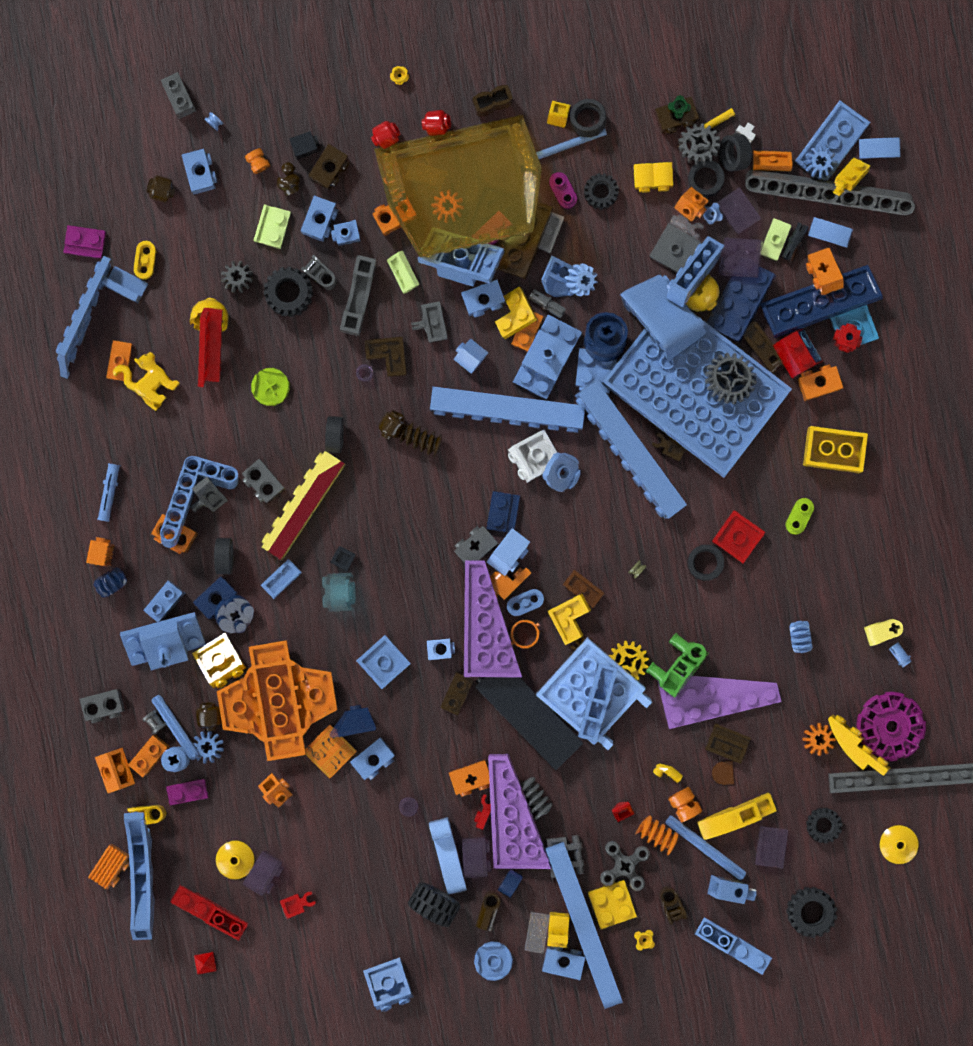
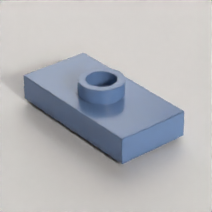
M288 559L261 586L275 599L302 572Z

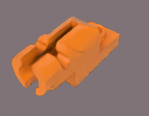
M520 568L513 575L515 578L513 581L499 571L494 572L490 579L496 598L500 595L505 600L531 572L527 568L524 570Z

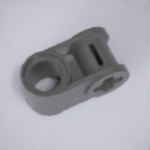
M313 255L311 257L312 260L305 267H302L301 270L325 290L333 289L337 284L335 275ZM331 276L332 281L329 284H324L323 278Z

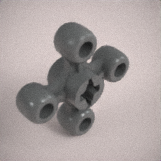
M609 841L605 845V851L615 859V866L613 869L601 873V883L605 886H611L617 877L626 876L630 881V887L634 891H641L645 886V881L635 873V865L649 858V849L645 846H639L635 849L633 855L625 856L621 853L620 845L616 841ZM612 845L616 846L614 852L609 850V847ZM641 850L646 852L643 857L639 856ZM621 860L625 863H630L628 865L629 872L625 869H620L622 867ZM610 875L611 880L605 881L604 877ZM636 880L641 881L639 886H634Z

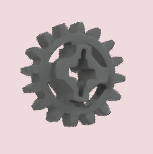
M703 123L700 127L694 124L693 129L686 127L687 133L682 132V138L679 139V152H682V157L688 156L689 163L695 160V165L699 161H702L704 165L706 159L712 161V155L717 156V150H720V137L717 136V131L711 132V126L709 125L707 128H704Z

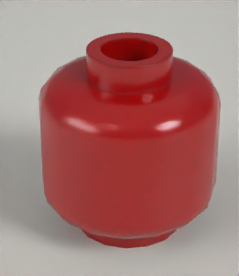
M443 110L429 111L425 114V118L422 119V128L430 136L444 135L451 128L450 116Z
M384 121L373 128L371 139L376 147L380 146L383 149H387L399 141L401 133L394 122Z

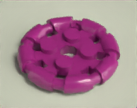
M885 692L883 695L878 696L877 694L863 705L864 708L861 714H858L856 728L862 732L861 736L864 738L861 742L862 746H868L873 750L872 754L880 756L886 761H898L899 758H907L917 751L920 747L918 746L920 741L924 740L926 721L923 720V712L920 706L912 698L908 699L899 692ZM888 702L889 707L883 709L881 703ZM900 703L906 706L904 711L898 709ZM871 711L876 714L873 716V720L867 718ZM914 716L916 723L911 724L910 717ZM889 721H894L897 725L894 732H889L886 728ZM872 729L874 735L868 737L866 730ZM909 733L915 735L912 742L907 739ZM879 742L885 744L882 750L877 747ZM901 745V750L895 751L894 746Z

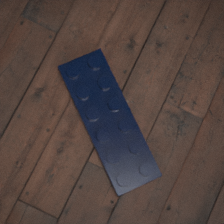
M866 265L842 274L844 288L828 294L821 295L820 290H816L813 284L761 303V309L774 338L882 300L883 295L869 266Z

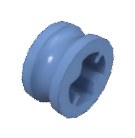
M210 112L209 118L204 120L218 131V126L224 123Z

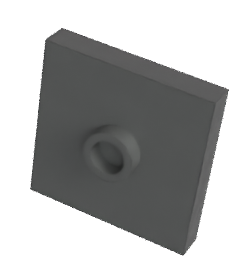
M668 223L649 257L677 273L681 267L684 268L689 256L695 254L694 252L701 242Z

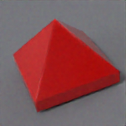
M619 802L611 810L617 822L634 815L629 802Z
M213 952L194 955L197 975L217 971Z

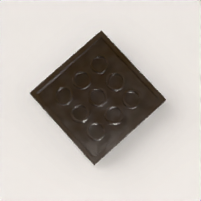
M482 183L462 236L472 239L500 211L513 227L494 244V246L504 249V254L497 269L526 279L554 208Z

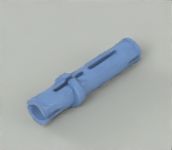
M108 463L106 479L103 480L105 485L97 520L110 522L115 488L118 486L117 478L120 465Z

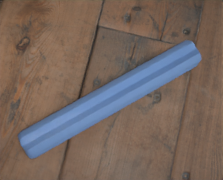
M155 696L152 699V703L189 759L194 760L199 756V752L162 696Z

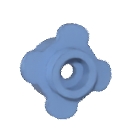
M713 203L710 207L705 206L707 210L703 216L708 224H713L715 221L723 219L718 203Z

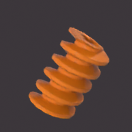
M649 815L642 821L635 835L642 832L641 839L648 836L647 843L654 840L653 847L660 844L661 852L667 848L668 856L678 841V833L675 832L671 835L672 829L668 828L665 830V824H661L658 827L659 821L654 820L652 822V816Z

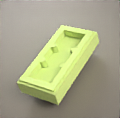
M774 218L759 255L777 261L791 225Z
M403 251L387 259L403 294L408 293L419 285Z

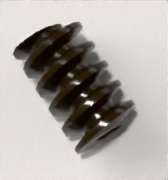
M412 422L409 426L406 425L399 443L406 439V446L413 442V449L420 445V452L427 448V455L434 451L435 457L442 442V434L435 438V431L428 435V428L421 432V425L414 429V423Z

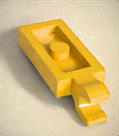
M853 158L836 177L834 183L837 187L833 193L841 196L846 189L852 191L869 172L870 165Z

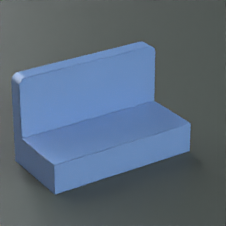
M115 266L109 277L104 278L102 285L138 304L148 283Z

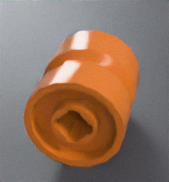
M690 787L668 798L672 807L677 809L676 815L681 823L702 812L699 803L693 800L695 796Z

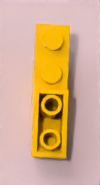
M831 715L828 720L833 734L853 762L863 770L870 765L883 776L886 775L890 770L889 763L880 756L878 758L872 754L873 750L868 746L860 745L864 739L861 736L862 732L855 727L850 728L846 725L847 721L840 715Z
M765 793L736 807H729L699 820L697 824L703 840L762 820V817L776 812V808L770 793Z

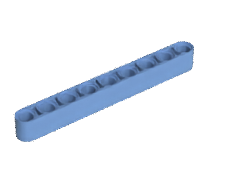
M564 842L545 848L604 1008L607 1009L623 1003Z

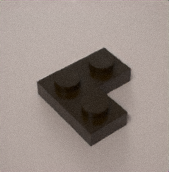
M403 336L365 340L366 360L386 358L387 377L407 375Z

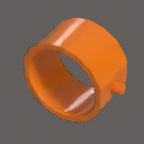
M529 620L516 622L511 629V644H515L520 648L534 646L539 638V623L535 624ZM522 622L530 623L536 629V639L528 646L519 645L513 638L514 628Z

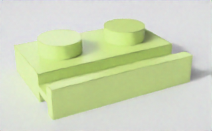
M264 204L254 242L281 249L291 212Z

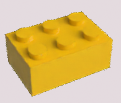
M810 426L807 429L803 466L862 473L868 434Z

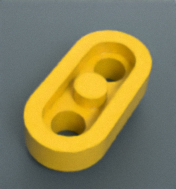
M142 241L136 248L134 273L143 280L149 279L154 272L156 248L150 241ZM149 248L150 253L144 254V249ZM143 267H147L146 273H141Z

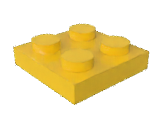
M624 880L615 882L611 886H603L588 892L600 929L637 917Z

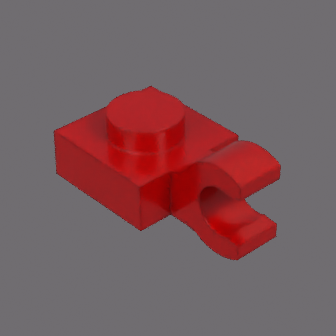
M486 794L481 798L482 812L478 811L474 822H477L476 827L482 830L491 811V803L487 804L485 802Z

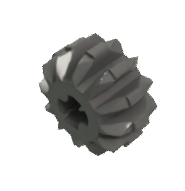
M232 261L231 268L225 265L228 272H221V275L225 276V278L221 279V282L227 283L225 285L227 290L232 287V293H235L237 288L240 293H243L242 287L244 286L248 290L250 287L246 283H253V279L248 278L253 275V272L248 271L249 265L243 267L242 261H239L238 266ZM236 273H239V275L242 277L240 280L238 279V281H235V279L233 278L234 274L237 276Z

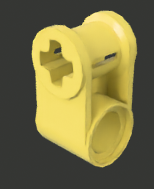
M890 619L864 627L869 645H876L900 636L903 632L902 623L898 620ZM892 623L894 625H898V628L895 629V633L893 631H889V628L892 627Z

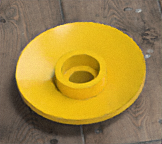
M902 825L892 826L882 834L880 850L888 861L895 864H904L915 857L918 851V839L910 828ZM903 842V848L898 849L897 843Z
M230 841L218 850L216 865L223 876L229 879H241L251 872L254 866V854L251 848L244 842ZM232 857H236L238 859L237 864H233L231 862Z

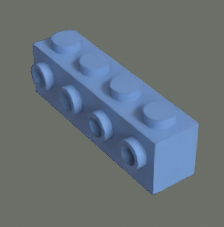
M709 236L702 244H699L694 252L695 254L693 256L690 255L684 268L681 267L676 274V278L669 282L666 288L669 290L666 298L683 308L719 261L724 245Z

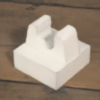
M747 123L745 128L739 125L734 134L745 135L751 144L755 137V134L752 133L754 126L750 123Z

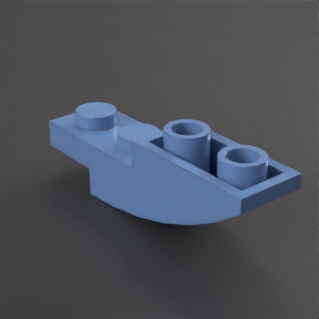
M705 917L695 932V935L762 975L772 960V957Z

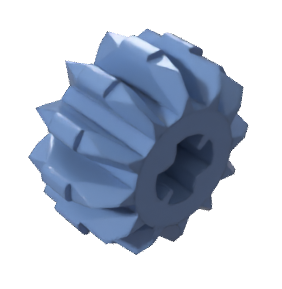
M819 146L818 152L815 148H812L811 153L805 155L809 159L804 161V165H809L805 171L809 172L812 170L811 177H814L817 173L818 179H821L823 174L825 177H829V171L834 172L835 168L832 165H836L837 161L831 160L835 154L831 153L829 155V148L823 151L822 146ZM818 160H819V161H822V160L824 161L823 165H821V164L817 165L816 162H817Z
M807 621L791 623L790 635L793 651L795 653L811 651L813 647L809 623Z
M203 731L200 733L201 738L199 736L194 737L198 743H193V745L197 747L199 752L196 760H200L203 756V763L206 764L209 757L210 762L213 763L215 762L214 756L218 759L221 757L217 751L222 752L224 748L218 747V745L224 742L223 740L216 741L219 734L214 735L212 738V731H208L206 737ZM209 742L211 743L209 746L212 745V749L206 752V748L203 749V745Z

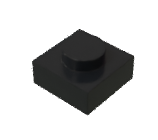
M339 546L330 563L348 571L356 554Z

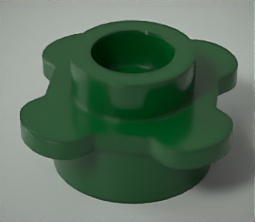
M678 95L673 102L668 104V109L675 113L676 118H682L686 111H690L691 105L686 102L683 96Z

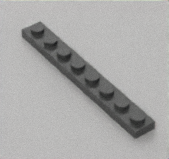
M973 763L890 769L884 776L876 770L828 773L830 793L973 783Z

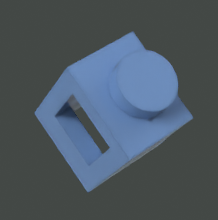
M356 220L334 225V230H331L333 242L337 241L338 246L361 241ZM347 229L348 234L342 235V230Z

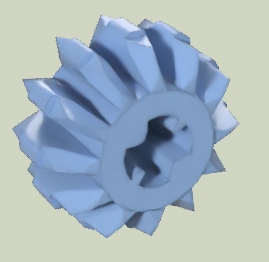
M583 263L573 265V269L568 270L570 275L565 277L569 281L566 284L570 288L569 292L577 296L589 295L590 290H595L593 284L598 282L594 280L597 276L593 272L594 268Z

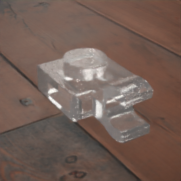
M673 215L669 224L685 233H689L693 238H699L700 235L696 234L694 229L700 228L703 230L704 226L702 224L695 223L691 225V223L687 222L688 219L686 217Z

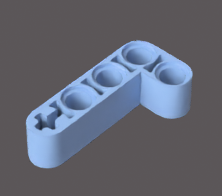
M446 817L429 822L448 895L466 891L467 888L449 818Z

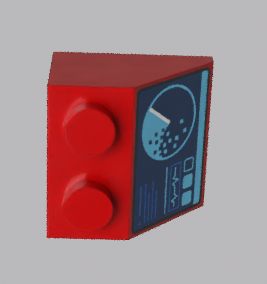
M804 328L788 335L773 345L791 378L823 362Z

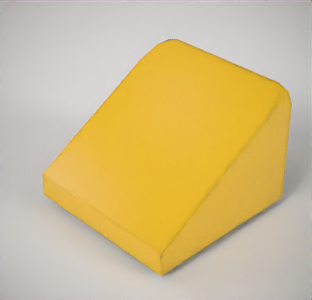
M552 101L547 123L564 128L571 105Z

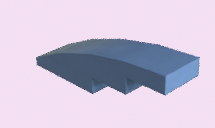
M599 663L578 737L597 742L618 668Z

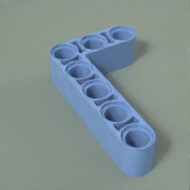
M196 456L186 458L160 531L161 542L165 547L172 548L178 543L195 494L192 488L199 481L208 477L215 486L234 489L238 485V472L234 467ZM190 465L197 466L195 470H190L188 467ZM209 470L216 472L214 475L207 474ZM231 475L234 476V479L229 481L225 477ZM185 482H190L192 485L190 487H184L182 484ZM179 499L186 501L184 504L176 503ZM174 516L180 518L177 522H173L170 519ZM173 534L174 537L172 539H166L165 535Z

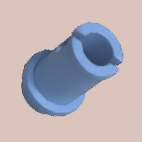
M899 642L889 648V651L899 662L898 665H901L902 668L912 661L910 659L911 656L906 654Z

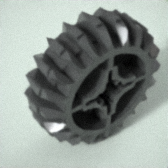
M726 353L724 357L720 354L717 359H713L711 361L712 364L707 366L709 371L705 372V376L708 377L705 383L710 384L707 387V391H714L711 396L718 395L717 401L720 402L723 398L725 404H728L730 400L732 404H736L737 400L741 403L744 401V398H749V393L754 391L752 386H755L757 381L753 380L757 376L756 373H751L754 370V366L748 367L750 360L744 362L742 361L744 356L741 355L738 359L736 353H733L732 357H730L729 353ZM730 365L727 372H717L721 366ZM737 368L742 372L743 375H740L737 372ZM729 375L733 377L732 379H734L732 383L731 381H729V378H727ZM718 382H721L724 385V389L719 385ZM735 385H744L742 390L732 392Z

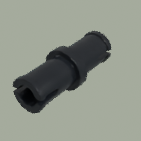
M800 222L797 223L792 237L788 239L789 243L782 255L783 259L793 262L798 248L803 244L802 240L809 228L808 226L802 225Z

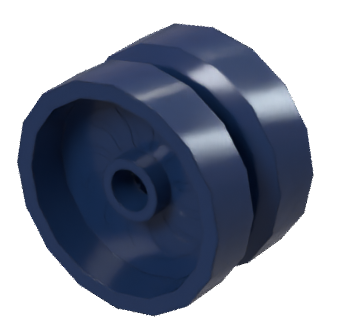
M604 312L593 316L587 323L584 338V347L590 357L602 362L614 361L620 357L625 350L628 329L626 323L614 313Z

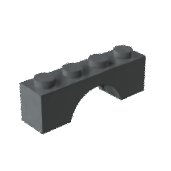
M357 255L351 290L340 326L342 333L360 336L377 266L376 259Z

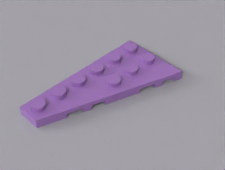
M465 560L464 677H522L485 561Z
M692 676L674 698L659 686L660 684L657 680L669 729L781 702L777 683Z
M489 754L494 868L551 869L552 865L509 754Z

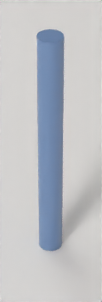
M604 128L597 136L591 138L579 136L533 153L536 161L605 136L607 133Z

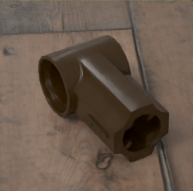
M488 891L483 897L476 922V927L482 930L492 931L500 906V895L496 891ZM494 896L497 899V903L489 905L486 899Z

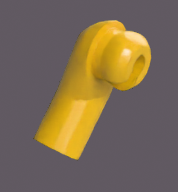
M657 764L653 770V773L658 777H662L665 773L676 783L683 777L672 766Z

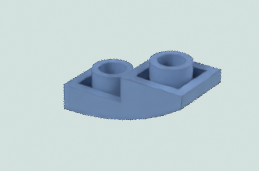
M900 138L859 139L860 159L901 157Z
M814 217L808 236L848 248L853 229Z

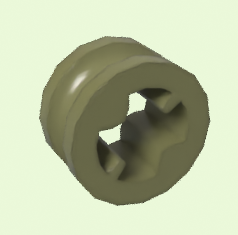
M639 560L628 573H632L636 579L646 568V565H642Z

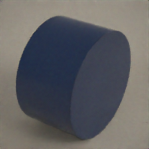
M510 869L501 882L498 891L510 898L523 876Z

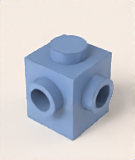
M470 339L466 344L462 342L456 349L458 354L454 360L472 374L485 359L488 352Z

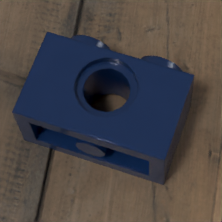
M220 576L193 602L208 619H215L214 614L217 605L212 601L215 594H220L224 601L229 599V596L238 594L223 576Z

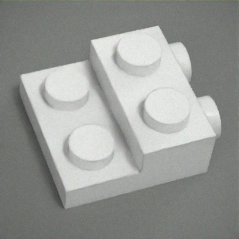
M545 430L530 436L508 449L510 461L517 464L519 477L522 480H526L527 483L541 476L553 454L557 453Z

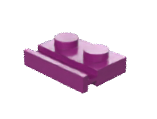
M67 225L63 253L102 259L106 231Z

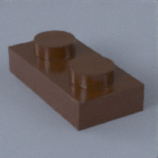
M575 570L563 583V586L576 596L583 594L587 604L592 608L604 595L603 591Z

